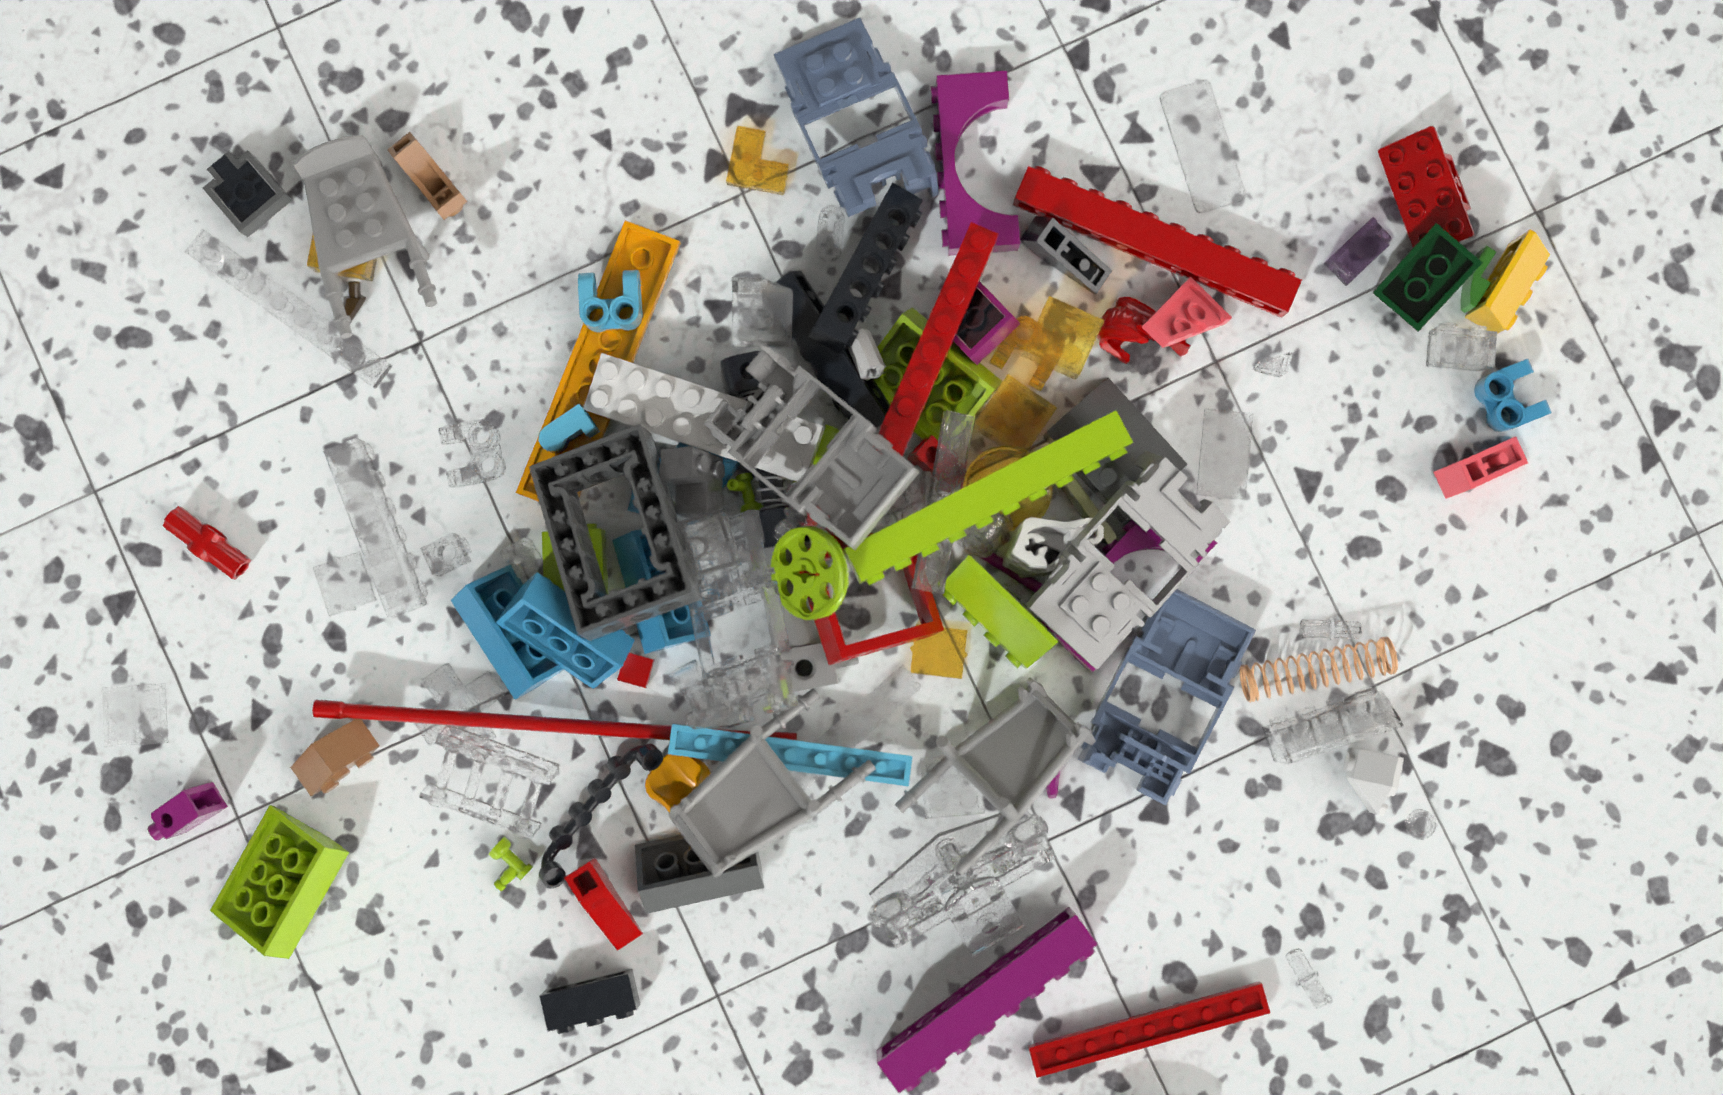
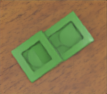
M1485 246L1475 254L1483 263L1463 284L1460 306L1461 311L1464 313L1476 307L1491 282L1481 277L1496 254V251L1488 246Z

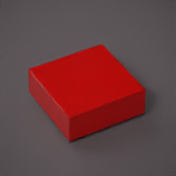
M629 652L623 666L620 668L617 680L647 688L655 659Z

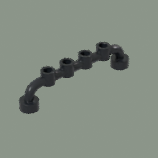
M654 744L638 745L627 751L623 757L618 755L611 757L607 762V768L610 773L604 780L594 779L589 783L588 792L591 794L584 804L582 802H575L570 806L568 813L571 820L566 826L557 825L550 830L549 838L552 842L543 854L541 869L539 870V879L545 887L554 889L564 882L566 872L558 862L554 861L556 855L560 850H565L571 846L573 842L572 836L579 827L586 826L591 822L594 809L599 803H605L610 799L611 789L618 780H623L629 776L631 772L630 766L633 762L637 760L642 768L647 771L655 770L661 765L663 753Z

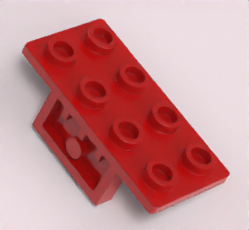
M1429 126L1378 150L1412 247L1420 241L1435 223L1458 242L1474 236V230L1466 212L1471 210L1453 158L1450 154L1444 152L1434 126Z

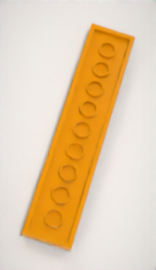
M624 221L597 288V298L615 299L623 296V271L639 270L642 295V322L633 330L609 329L600 333L593 332L583 323L541 430L576 405L580 404L584 407L601 353L631 363L634 362L681 243L679 240L629 221ZM625 307L621 309L619 318L629 319L633 314V308ZM593 310L589 317L590 320L599 321L603 316V310ZM587 411L600 432L591 438L584 433L570 441L567 448L561 453H551L545 450L539 443L538 435L515 493L539 502L529 466L602 439L611 419ZM582 491L577 492L578 497H580Z

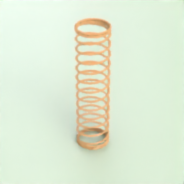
M1385 636L1380 637L1377 643L1372 639L1368 640L1366 646L1362 642H1357L1355 647L1346 644L1343 651L1338 646H1335L1332 652L1323 649L1320 655L1315 651H1311L1309 658L1303 653L1299 654L1297 660L1290 655L1286 659V663L1281 658H1277L1274 665L1269 660H1266L1263 668L1257 662H1254L1251 670L1244 664L1240 666L1241 686L1244 696L1249 703L1255 700L1259 701V691L1254 678V667L1257 665L1262 672L1266 696L1270 699L1271 691L1265 674L1266 663H1269L1274 671L1277 693L1279 696H1282L1281 681L1277 673V662L1281 661L1285 667L1289 692L1293 694L1294 685L1288 669L1289 659L1292 658L1297 666L1300 689L1305 692V680L1300 668V657L1303 656L1308 662L1311 685L1316 690L1317 680L1311 664L1312 654H1315L1319 659L1322 682L1325 687H1328V675L1322 660L1323 652L1325 651L1331 657L1333 678L1335 683L1339 685L1340 674L1334 659L1335 649H1338L1342 654L1345 678L1347 682L1351 683V669L1345 655L1347 647H1350L1354 653L1355 671L1359 680L1362 681L1364 677L1363 669L1356 652L1358 645H1362L1365 649L1367 671L1370 677L1374 678L1375 668L1368 650L1370 642L1376 646L1377 663L1381 674L1385 676L1386 672L1392 675L1398 670L1396 650L1391 639ZM1385 642L1390 651L1392 669L1387 660ZM1380 657H1381V660H1382L1384 672H1383L1382 667H1381ZM1368 658H1369V661H1370V664H1371L1372 673H1371V670H1370V667H1369Z

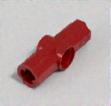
M177 506L165 517L162 526L167 531L187 544L186 548L192 554L205 562H210L231 579L236 580L248 569L251 559L247 555H244L239 549L227 542V537L207 523H202L183 507Z

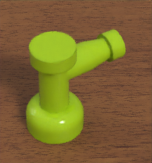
M752 473L737 475L735 479H730L727 482L729 490L742 493L744 505L740 508L742 518L758 513L763 508L762 503L755 500L751 480H753Z
M505 836L488 853L492 859L498 860L501 858L509 865L502 876L494 882V886L499 891H503L507 884L515 877L522 880L533 868L529 863L526 865L510 850L511 842Z

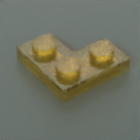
M737 126L726 179L727 185L784 195L789 164L762 159L766 131Z

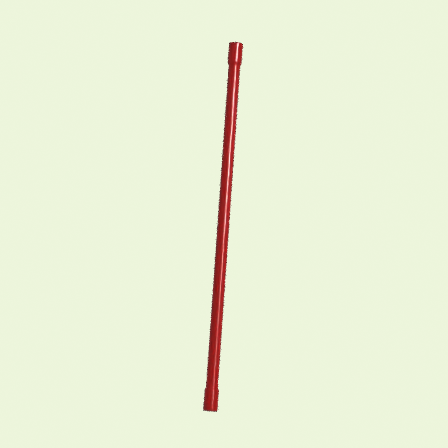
M315 699L312 710L314 718H351L670 740L672 729L671 725L354 704ZM714 729V730H722V731H729V732H737V733L750 734V731H743V730ZM775 731L769 736L797 741V733Z

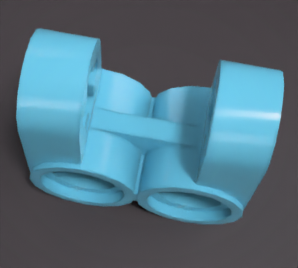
M639 270L623 271V296L615 299L597 298V283L594 272L578 274L579 314L588 329L599 333L609 329L629 331L640 325L643 313ZM625 307L633 308V314L629 319L619 318L621 309ZM595 309L603 310V316L599 321H591L589 318L591 312Z

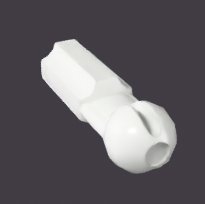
M837 313L841 321H849L845 314ZM858 321L855 330L859 333L851 348L848 346L847 348L860 378L866 381L877 379L884 373L883 370L886 366L871 332L867 329H862L860 321Z

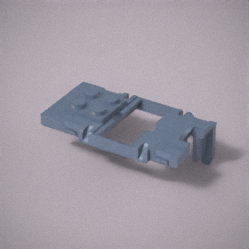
M857 18L773 54L786 83L784 87L792 102L790 106L827 188H835L834 194L840 207L845 209L848 217L876 206L872 185L881 182L882 186L887 185L886 179L895 176L897 180L901 179L900 173L903 176L904 188L910 193L916 194L928 188L932 198L939 194L936 170L934 168L935 164L929 152L924 150L925 147H928L925 135H922V129L894 72L891 71L889 62L884 63L878 48H874L861 18ZM891 88H895L910 119L909 122L876 135L878 141L859 149L858 145L855 144L822 159L819 158L805 125Z
M1178 589L1174 591L1151 618H1147L1141 630L1143 634L1140 637L1134 635L1131 647H1128L1096 709V715L1090 721V723L1095 725L1092 729L1095 742L1093 745L1083 742L1081 746L1083 750L1078 757V760L1103 773L1107 772L1109 766L1115 768L1118 762L1143 775L1136 790L1165 806L1171 795L1174 796L1182 781L1180 779L1182 773H1191L1234 689V686L1229 684L1231 678H1235L1242 664L1241 659L1256 632V629ZM1127 662L1160 679H1163L1165 673L1184 682L1181 690L1216 707L1196 747L1161 729L1155 735L1139 727L1142 719L1107 702Z

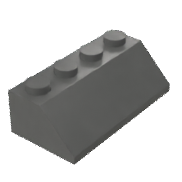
M682 835L635 845L637 889L646 914L764 888L759 851L724 870L721 876L714 878Z

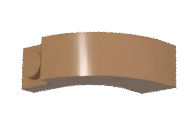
M408 132L387 149L443 220L447 217L455 216L462 210L463 204L467 200L411 132Z

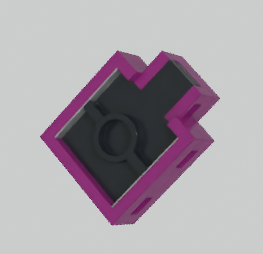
M979 282L954 342L978 365L1020 325V322Z

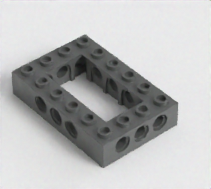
M641 424L635 425L529 466L579 636L591 641L703 599L667 482L660 480V460L652 434ZM625 474L626 479L630 481L635 500H633V504L639 510L644 526V528H641L642 533L647 537L653 555L650 556L651 563L663 574L648 580L642 578L638 580V584L619 591L613 589L609 591L610 594H607L577 492Z

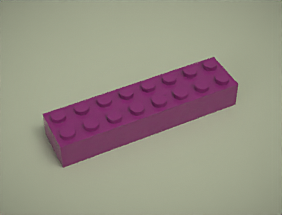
M1067 907L877 1049L878 1066L898 1094L905 1089L907 1092H910L922 1082L921 1077L927 1072L935 1073L947 1063L945 1059L955 1052L959 1055L968 1049L972 1044L970 1040L979 1033L981 1036H984L996 1027L995 1021L1003 1015L1006 1018L1012 1016L1021 1008L1020 1003L1026 998L1034 999L1046 989L1044 985L1054 978L1057 981L1063 978L1071 970L1069 966L1078 959L1080 962H1083L1095 953L1093 948L1098 945L1075 912L1070 907Z

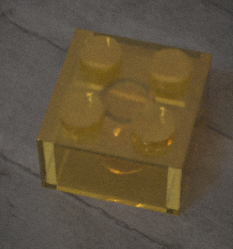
M1048 296L1021 356L1076 380L1082 372L1104 320Z
M1008 374L972 428L1017 459H1021L1026 455L1058 407Z

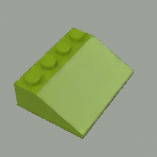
M913 307L901 314L877 347L886 367L883 370L884 373L877 379H874V381L890 404L928 321ZM953 341L914 432L922 439L933 435L948 450L1003 381L983 364L979 363L976 365Z
M970 555L940 585L944 589L941 595L953 606L958 603L965 610L962 615L974 627L979 623L987 631L983 636L995 647L1000 644L1008 652L1005 657L1017 669L1021 665L1025 669L1030 667L1059 642Z
M269 805L210 911L263 956L290 959L349 852L328 836L277 807Z

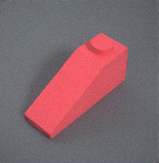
M1515 436L1434 471V475L1445 499L1528 464V461Z

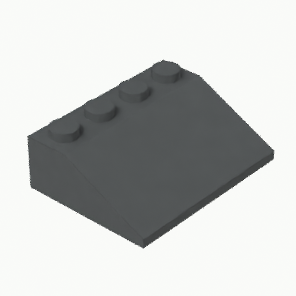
M1109 377L1043 435V438L1051 444L1115 410L1118 412L1133 441L1131 445L1126 447L1128 453L1111 461L1110 457L1099 461L1101 467L1086 475L1083 470L1076 473L1104 505L1127 480L1134 483L1137 481L1143 470L1134 465V460L1144 451L1161 457L1165 456L1178 470H1182L1188 465ZM1119 506L1112 511L1113 515L1121 523L1130 518Z

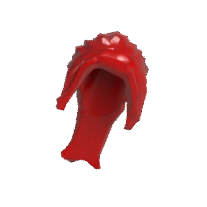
M1131 297L1118 298L1115 307L1107 309L1101 317L1097 333L1100 348L1115 356L1122 363L1127 364L1130 361L1131 355L1120 346L1124 341L1140 344L1148 343L1149 339L1155 341L1142 326L1156 311L1137 299ZM1183 340L1169 347L1179 356H1183L1188 353L1191 345Z

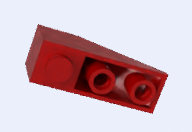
M593 858L564 877L579 903L617 951L643 934L596 858Z

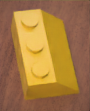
M1529 229L1508 244L1487 279L1491 284L1476 307L1465 315V318L1493 335L1504 330L1508 331L1514 325L1518 318L1515 312L1520 305H1525L1533 293L1530 287L1535 280L1539 281L1548 268L1545 263L1550 254L1536 232Z

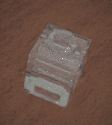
M455 533L448 534L420 548L432 575L440 577L471 562L469 553L472 550L467 539ZM452 546L455 550V555L452 560L446 562L443 558V551L446 547Z

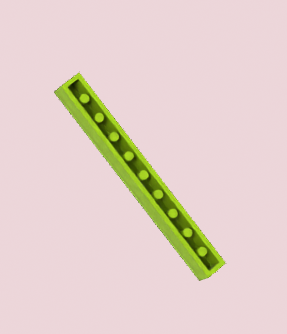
M1115 410L866 537L856 550H853L850 546L845 548L843 553L859 584L867 581L870 586L885 578L884 571L894 567L897 572L911 565L912 561L910 558L921 553L924 558L940 550L937 544L947 539L952 544L967 536L964 530L974 525L979 530L994 522L992 516L1002 511L1004 516L1021 508L1019 502L1027 498L1034 502L1047 495L1046 488L1056 484L1059 489L1074 481L1073 474L1083 470L1086 475L1101 467L1099 461L1110 457L1111 461L1127 454L1126 447L1131 445L1133 441L1118 412Z

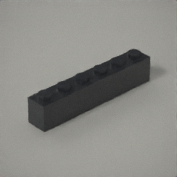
M801 270L789 271L763 292L768 299L767 304L775 314H778L784 323L783 328L785 332L796 341L800 347L799 352L801 356L816 371L817 380L874 425L877 429L876 432H878L891 404L874 379L866 381L860 378L846 345L841 353L838 354L808 337L824 308V304ZM832 398L834 406L843 412L849 420L853 414Z

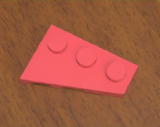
M1190 277L1142 328L1162 348L1222 326L1229 322L1232 317Z

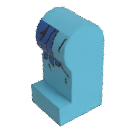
M578 404L546 425L539 433V443L545 450L551 453H561L567 448L570 441L584 433L591 438L600 431L583 406Z

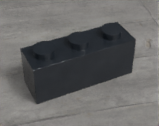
M632 969L548 989L539 996L547 1032L557 1030V1034L575 1030V1025L585 1022L587 1027L599 1025L605 1022L604 1018L616 1015V1019L630 1017L634 1015V1010H637L640 1006Z

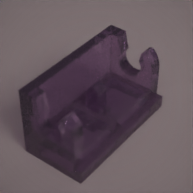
M1372 217L1324 265L1347 286L1390 245L1389 242L1392 238L1377 220Z

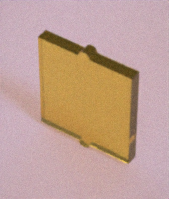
M944 628V631L936 635L914 641L913 646L910 647V650L913 651L910 673L962 679L964 658L968 656L967 652H965L968 630Z

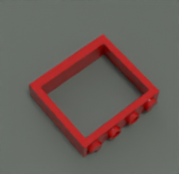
M837 541L842 551L849 547L844 541ZM828 551L825 554V561L832 559ZM919 554L910 558L912 564L903 568V572L921 625L846 645L835 612L827 617L815 619L814 621L828 665L925 639L944 631ZM806 570L799 572V573H808V575H811V576L820 575L819 573H810L809 571H806ZM826 585V593H827V595L830 597V594H829V591H828V588H827V585ZM808 596L807 599L812 612L814 608V603L812 598Z

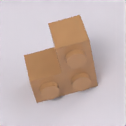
M354 719L312 743L290 768L310 796L320 791L326 794L340 784L338 781L350 773V768L356 765L360 769L374 759L372 754L380 745L361 719Z

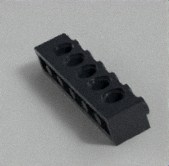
M892 182L808 337L838 354L841 353L845 345L851 348L859 333L855 330L858 321L864 323L872 307L867 305L871 297L877 299L885 283L880 281L883 274L890 275L897 262V259L893 257L896 250L898 249L902 252L910 238L906 234L909 226L915 228L923 212L918 210L923 199ZM889 218L897 220L899 225L892 224ZM876 242L884 243L887 249L880 248ZM863 265L870 266L874 273L867 272ZM850 289L858 290L862 297L854 296ZM837 313L845 314L849 321H841Z

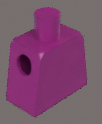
M214 782L183 790L151 813V818L154 822L148 826V833L157 841L162 838L167 840L194 829L228 806Z

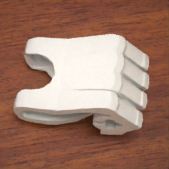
M1033 517L1025 519L1014 530L1002 565L1018 574L1021 578L1050 575L1060 563L1062 564L1066 560L1062 552L1093 518H1084L1071 522ZM1102 525L1095 530V538L1091 535L1087 539L1094 546L1103 539L1104 528ZM1047 547L1060 552L1057 558L1049 565H1047L1044 558Z

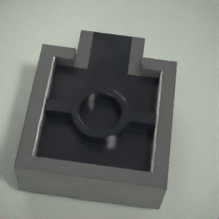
M248 150L239 158L228 151L207 168V171L214 179L206 184L203 190L237 230L246 237L252 235L292 201L290 196L260 161Z

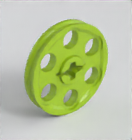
M799 527L786 532L777 542L771 559V579L779 601L789 613L803 620H815L833 614L842 604L848 588V567L840 545L831 534L819 527ZM806 534L811 539L810 550L806 548L804 543ZM787 548L792 553L791 564L786 560L785 553ZM827 551L832 557L831 567L827 566L825 562ZM806 570V571H809L810 573H819L820 575L811 576V575H808V573H799V572ZM788 579L793 583L792 594L787 590ZM827 583H830L833 588L832 598L826 593ZM808 596L812 598L814 603L812 612L807 607Z

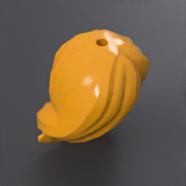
M666 754L661 765L657 769L650 771L647 775L645 789L650 798L660 803L670 812L673 806L680 804L681 800L687 797L711 772L708 766L697 758Z

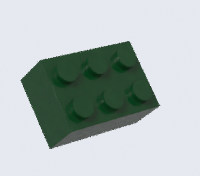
M1435 223L1376 287L1373 294L1419 332L1483 262Z

